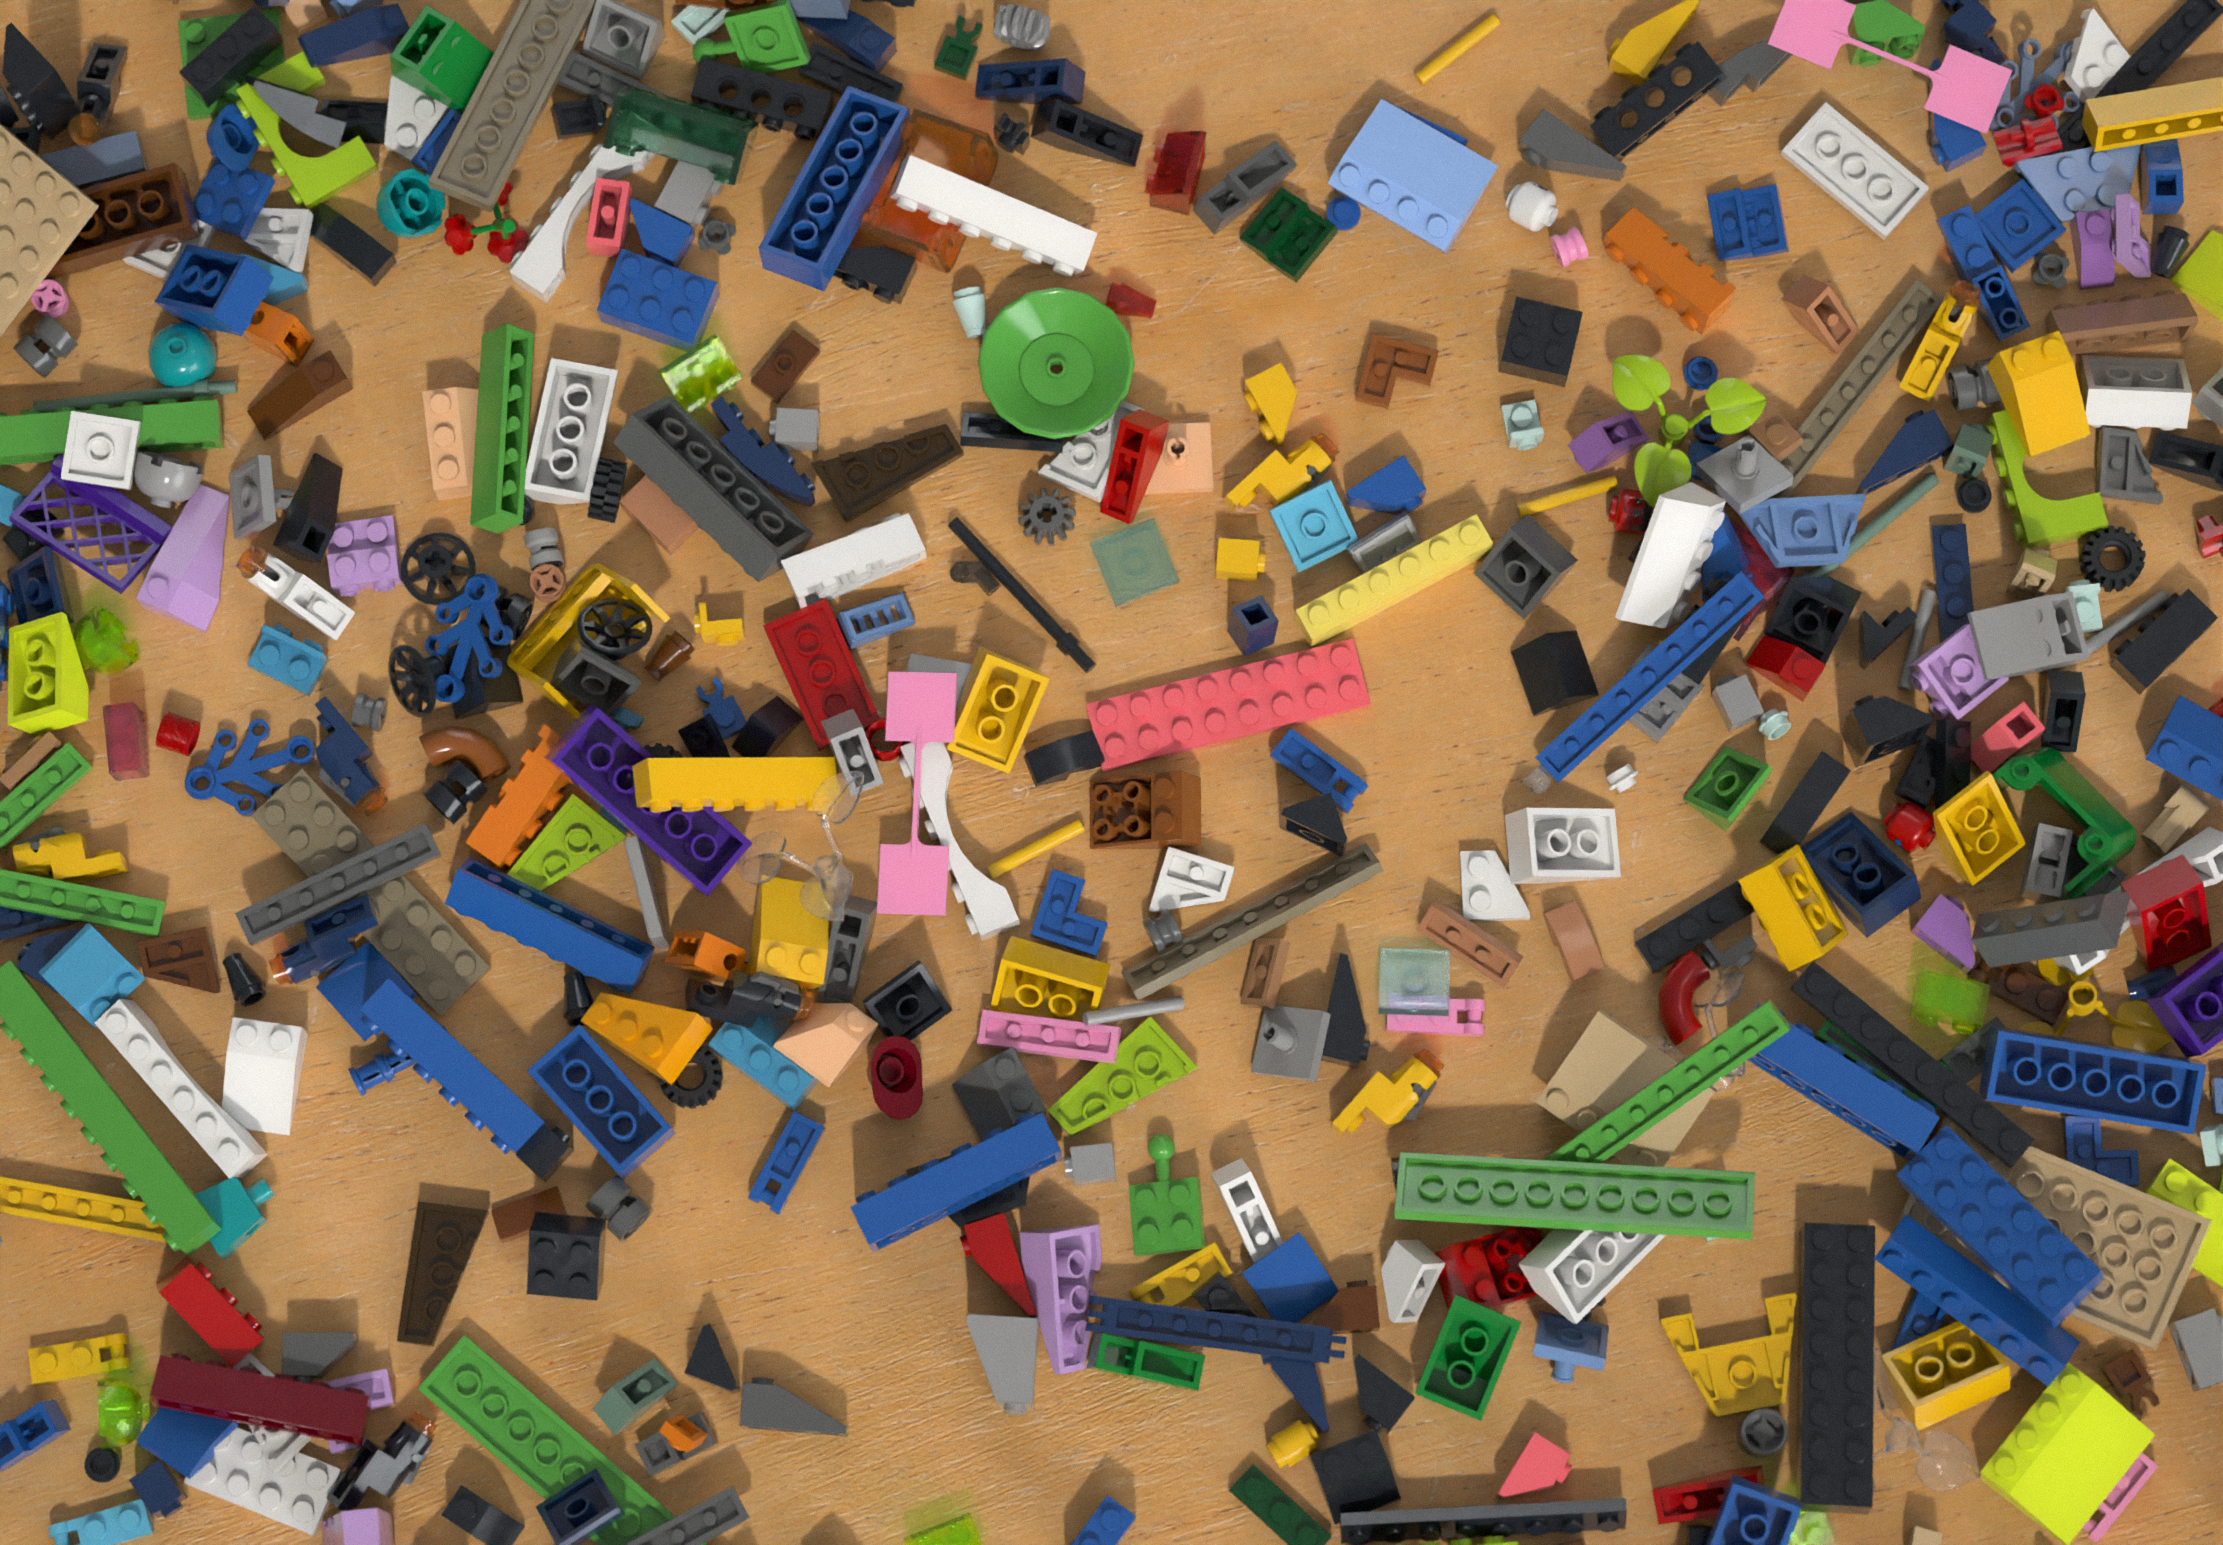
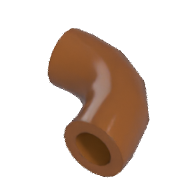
M448 726L419 736L420 742L434 767L444 762L458 759L470 765L481 782L493 780L511 768L507 757L493 739L475 729Z

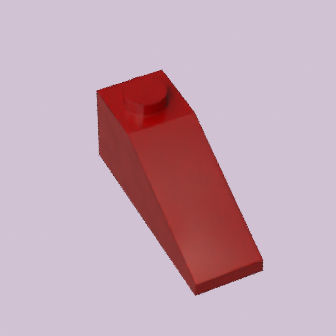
M1141 409L1120 419L1100 513L1127 524L1133 522L1163 452L1169 420Z
M1004 1213L964 1225L966 1235L959 1237L965 1256L973 1255L975 1263L1028 1318L1037 1317Z
M1762 1465L1725 1470L1653 1488L1652 1493L1658 1524L1716 1517L1731 1475L1766 1487Z

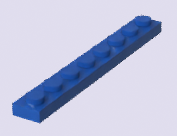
M1741 570L1535 758L1559 783L1760 602L1765 595Z

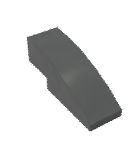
M1768 40L1756 43L1733 55L1718 66L1727 78L1707 94L1718 105L1722 106L1744 84L1754 93L1793 54L1767 44Z
M1275 140L1231 170L1222 182L1201 195L1193 211L1215 235L1267 195L1296 169L1297 164Z

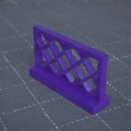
M59 454L52 462L50 472L9 516V521L122 594L160 551L172 530V526L112 487L60 479L64 456ZM54 483L65 490L66 498L46 500L45 491ZM86 504L93 508L94 516L74 518L72 505ZM68 507L69 519L49 521L47 508ZM43 509L45 521L30 523L23 516L28 510ZM114 522L121 527L122 534L102 536L100 524ZM95 524L97 537L77 539L75 526ZM71 527L73 540L58 541L52 537L51 529ZM142 540L150 546L145 553L130 555L128 542ZM123 542L125 555L105 557L104 544ZM99 545L101 558L85 559L80 555L79 547ZM127 563L128 573L121 581L108 574V565Z

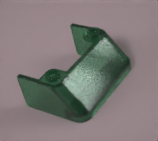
M629 86L616 94L603 148L611 149L613 146H616L615 152L632 157L635 156L636 152H651L707 168L710 173L714 174L713 179L715 181L736 185L742 179L759 123L745 117L647 89Z

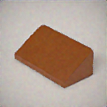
M558 1186L491 1210L500 1241L506 1243L528 1235L536 1212L567 1215Z

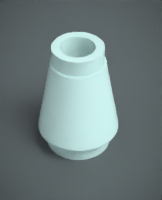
M979 286L955 291L953 293L955 300L952 301V304L966 332L967 339L984 336L986 331L985 294H981Z

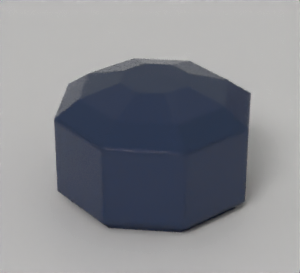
M1711 415L1694 425L1692 433L1700 443L1714 445L1724 437V434L1713 430L1710 421Z

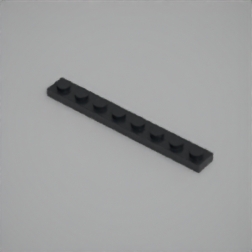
M1812 961L1791 986L1790 990L2010 1169L2034 1141L2026 1132L1816 962Z
M1621 1498L1340 1513L1341 1544L1364 1545L1368 1542L1381 1541L1400 1543L1404 1540L1419 1539L1432 1542L1440 1538L1472 1539L1476 1536H1504L1505 1538L1514 1534L1541 1536L1552 1532L1577 1534L1590 1530L1613 1532L1617 1529H1625L1627 1508L1626 1499Z

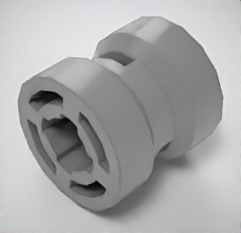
M541 528L528 532L523 536L525 547L531 553L528 560L532 571L540 565L550 564L559 567L564 563L562 552L557 549L556 545L559 540L556 528Z

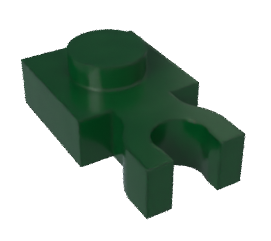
M959 16L956 22L957 34L955 38L946 35L935 61L934 69L966 81L978 53V47L972 45V43L980 37L983 31V24L977 22L972 32H965L963 30L966 23L965 18Z

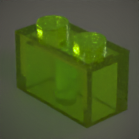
M1921 970L1917 975L1909 1016L1917 1017V1022L1923 1025L1938 1026V1022L1952 1025L1951 1030L1972 1034L1973 1030L1977 1031L1983 1026L1991 985Z

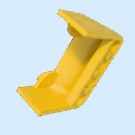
M600 563L592 564L578 576L512 650L507 659V665L555 707L576 720L581 715L573 707L578 701L556 690L550 682L561 654L575 639L583 642L577 630V621L581 611L595 601L618 598L639 605L645 610V613H648L649 617L652 615L665 623L670 619L636 583ZM605 605L600 608L606 612L608 617H613L616 605ZM624 606L622 608V619L624 620L630 615L638 614L630 608ZM592 611L585 617L584 622L596 621L600 624ZM644 620L634 625L631 629L637 628L642 630L646 626ZM585 630L587 635L595 641L597 633Z

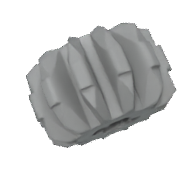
M1014 4L1002 5L994 20L993 35L996 39L1011 45V47H1017L1022 50L1028 49L1030 51L1040 50L1044 48L1045 43L1048 41L1051 20L1041 11L1033 10V8Z

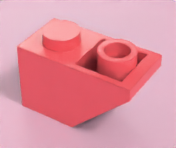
M2022 702L1971 744V761L1982 774L1986 771L1993 773L2039 738L2046 728L2026 703Z

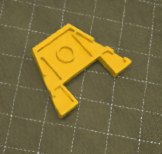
M1796 1292L1763 1299L1771 1334L1769 1336L1700 1349L1692 1313L1659 1320L1660 1326L1715 1418L1784 1405L1786 1403L1790 1350L1794 1328L1793 1321L1797 1299Z

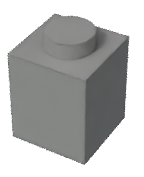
M777 407V417L770 418L769 437L775 439L776 446L779 449L785 447L787 450L818 452L819 411L816 409Z
M1731 674L1716 682L1718 687L1714 688L1711 696L1729 732L1761 717L1764 710L1746 674L1736 678L1735 674Z
M1112 1143L1070 1147L1071 1156L1064 1157L1066 1178L1073 1177L1074 1186L1116 1182Z

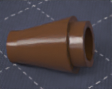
M675 630L671 636L668 634L665 636L654 656L644 668L660 682L667 674L692 658L690 655L695 648Z

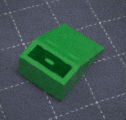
M426 5L390 55L391 75L463 115L494 53L457 22Z

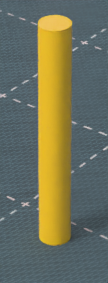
M1494 14L1488 16L1414 75L1416 80L1421 85H1424L1499 26V19Z
M1615 475L1517 504V511L1521 518L1527 514L1531 515L1618 488V482Z
M1077 819L990 864L986 868L992 879L1085 830L1080 820Z

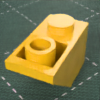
M1280 362L1246 380L1245 393L1242 394L1243 400L1250 412L1256 410L1262 421L1258 425L1264 438L1267 441L1273 440L1277 448L1284 443L1297 401V390Z

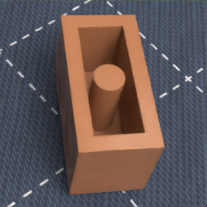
M647 475L619 501L622 510L670 556L699 528L682 508L675 505L671 498L657 484L649 480Z

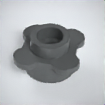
M714 218L705 220L703 223V236L698 239L699 247L702 250H716L720 255L728 254L731 250L729 245L731 237L736 234L735 226L732 223L725 224ZM719 234L720 238L715 239L714 235Z
M2039 253L2035 259L2038 265L2037 271L2032 276L2033 281L2037 285L2046 283L2053 285L2057 289L2062 288L2066 284L2064 275L2066 268L2069 266V260L2065 256L2057 254ZM2048 268H2053L2054 272L2049 273Z

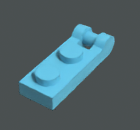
M142 1499L47 1527L50 1538H54L56 1545H70L68 1534L76 1531L80 1539V1543L76 1545H118L154 1534L148 1508Z

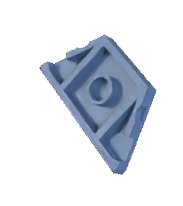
M2142 144L2094 152L2093 147L2020 160L2013 163L2017 173L2021 172L2033 187V191L2061 223L2072 221L2075 214L2080 212L2110 209L2111 213L2112 207H2116V195L2130 193Z
M1865 494L1771 498L1739 514V516L1776 568L1842 564L1847 557L1850 540L1855 533L1858 524L1857 519L1866 497Z

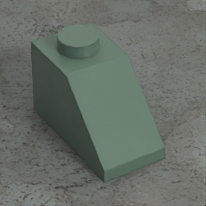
M1970 423L1968 426L1962 424L1943 469L1967 479H1977L1986 463L1995 436L1988 434V430L1981 425Z
M654 1358L614 1384L592 1409L612 1433L616 1435L636 1422L678 1384L658 1360Z

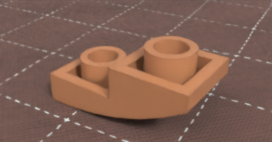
M1575 900L1543 912L1552 943L1559 948L1569 979L1576 980L1605 968L1590 928Z

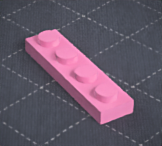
M982 1010L977 1044L979 1047L1002 1050L1013 1047L1018 1052L1116 1064L1121 1029L1116 1026L1100 1024L1085 1026L1084 1022Z

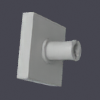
M1750 435L1696 464L1695 471L1738 514L1790 487L1793 484L1794 477Z
M257 455L229 473L234 539L247 540L276 522L275 509L288 510L293 501V498H287V496L294 495L291 488H273L271 455Z
M1275 1005L1274 1010L1265 1009L1251 1072L1261 1076L1316 1082L1331 1014L1321 1010Z

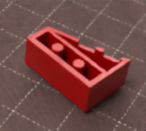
M186 1255L156 1283L158 1292L215 1352L233 1368L263 1340L259 1332L263 1326L250 1312L243 1315L235 1307L239 1301L226 1287L220 1290L211 1281L214 1275L202 1262L199 1261L195 1264Z

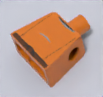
M263 301L260 302L252 316L251 324L243 333L253 345L297 368L315 340L296 316Z
M675 930L664 963L720 983H725L732 970L747 973L748 962L745 961L747 955L745 949L704 931Z

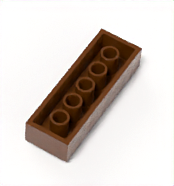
M171 163L82 189L81 191L98 204L99 207L44 280H53L122 260L123 258L201 237L186 173L176 163Z

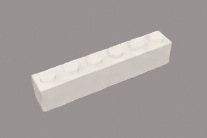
M912 155L903 160L890 194V198L897 200L896 205L902 209L911 212L919 209L928 213V219L936 223L947 225L950 222L960 227L959 231L967 236L978 238L981 235L991 239L990 244L1005 251H1009L1012 248L1022 252L1021 257L1036 264H1040L1041 261L1053 265V271L1067 277L1084 271L1098 234Z

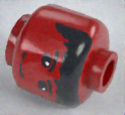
M1622 489L1618 496H1612L1608 522L1613 523V527L1617 532L1643 536L1646 533L1655 506L1651 507L1639 490Z

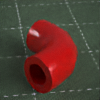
M1692 950L1682 955L1666 972L1658 993L1659 1018L1675 1047L1703 1027L1693 1011L1692 1000L1696 990L1708 981L1711 976L1702 960Z

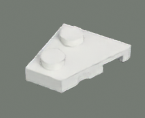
M1168 847L1148 911L1158 912L1166 909L1171 910L1225 901L1235 867Z

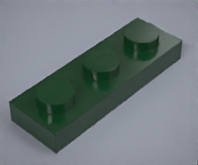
M1254 1464L1229 1490L1287 1545H1325L1332 1537Z

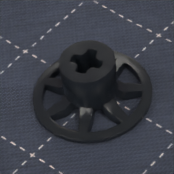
M432 533L417 539L406 550L401 564V575L406 589L417 600L429 605H439L443 602L448 603L465 593V585L458 592L456 591L450 579L453 574L468 575L467 581L476 574L475 559L470 548L458 537L446 533ZM438 540L450 541L457 546L449 551L444 546L439 545ZM432 541V545L425 547L420 554L415 552L422 544ZM462 550L468 557L469 568L454 564L453 560L456 559ZM412 557L418 562L420 570L408 577L407 567ZM426 579L428 581L426 596L417 592L411 583ZM443 583L452 594L443 599L432 598L437 585Z
M618 598L601 599L590 603L581 611L577 621L578 634L583 642L593 650L615 661L621 660L628 654L644 647L651 638L653 628L652 621L643 608L633 602ZM616 605L613 617H608L606 612L600 607ZM623 606L630 608L638 614L630 615L624 620L622 619ZM592 611L600 624L596 621L584 622L585 617ZM644 620L646 625L645 633L637 628L631 629L634 625ZM585 630L597 633L596 640H592ZM632 638L639 640L637 643L630 645Z
M409 645L395 647L389 657V678L399 703L413 716L425 717L429 715L436 703L435 681L439 676L447 674L444 663L437 656L423 658L415 648ZM402 652L410 654L409 660L406 659ZM395 660L405 671L395 670ZM396 680L405 681L407 685L400 691ZM412 693L414 694L411 700L413 707H411L406 701V699ZM422 700L427 703L424 710H422Z

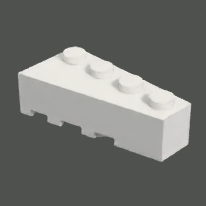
M900 513L885 518L881 524L859 529L846 537L781 560V564L798 606L802 609L825 598L829 602L927 558V554L909 513L902 516Z

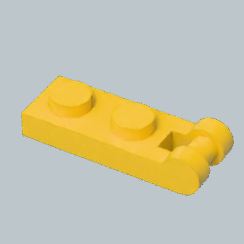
M1214 1242L1134 1287L1129 1292L1134 1301L1138 1300L1143 1303L1175 1307L1193 1297L1191 1293L1217 1271L1224 1278L1232 1275V1271ZM1159 1287L1165 1299L1155 1303L1150 1292Z
M126 1333L28 1349L32 1384L40 1385L129 1370L130 1360L125 1357L124 1345H127ZM110 1348L112 1360L103 1362L101 1349Z

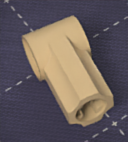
M2183 784L2163 806L2164 810L2140 837L2154 852L2163 856L2180 839L2179 837L2186 829L2190 830L2210 806Z

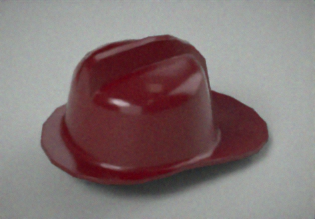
M900 1036L887 1037L879 1042L874 1049L872 1057L868 1062L867 1077L872 1086L875 1103L879 1109L890 1118L898 1120L908 1119L918 1112L923 1099L920 1053L916 1046L907 1038Z

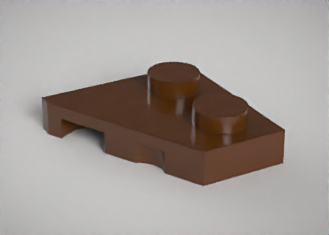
M207 927L136 942L144 977L211 993L221 992Z

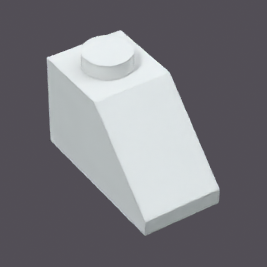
M1418 1239L1395 1240L1388 1250L1387 1258L1381 1268L1388 1315L1393 1323L1417 1322L1445 1265L1443 1260Z

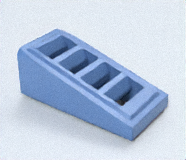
M903 592L842 611L836 619L849 650L864 646L915 625V620ZM890 606H895L900 618L899 621L894 620L889 608ZM878 611H882L887 623L886 625L882 626L877 614ZM863 617H869L873 629L868 630ZM853 621H855L857 628L859 630L858 634H856V631L853 627Z

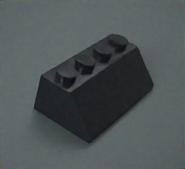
M12 23L8 24L5 32L2 73L9 84L5 88L13 97V101L19 106L21 113L27 118L28 124L30 126H37L41 133L45 132L53 140L70 125L73 116L72 110L76 102L56 69Z

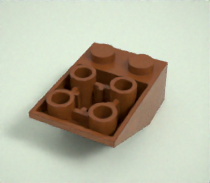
M1181 770L1090 780V849H1168V847L1201 846L1200 777Z

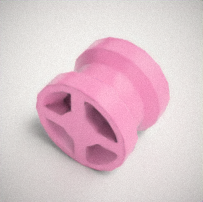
M1577 227L1568 229L1567 234L1562 236L1557 234L1550 236L1552 251L1561 268L1569 266L1572 260L1588 258L1585 242Z
M43 280L31 296L32 304L42 317L48 314L53 319H58L67 313L70 300L67 293L54 280ZM53 301H57V303L55 302L54 304L50 305V307H49V304H50V303H52Z

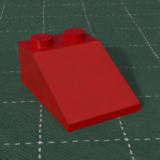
M2183 854L2171 860H2166L2158 866L2139 875H2134L2127 881L2120 883L2121 892H2128L2130 895L2126 914L2147 972L2163 964L2165 967H2170L2212 947L2204 883Z

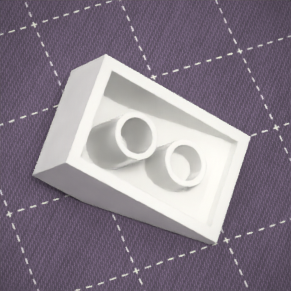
M1524 808L1505 815L1511 884H1545L1621 877L1615 809Z
M233 1017L226 1053L222 1109L246 1130L290 1136L308 1033L299 1026Z

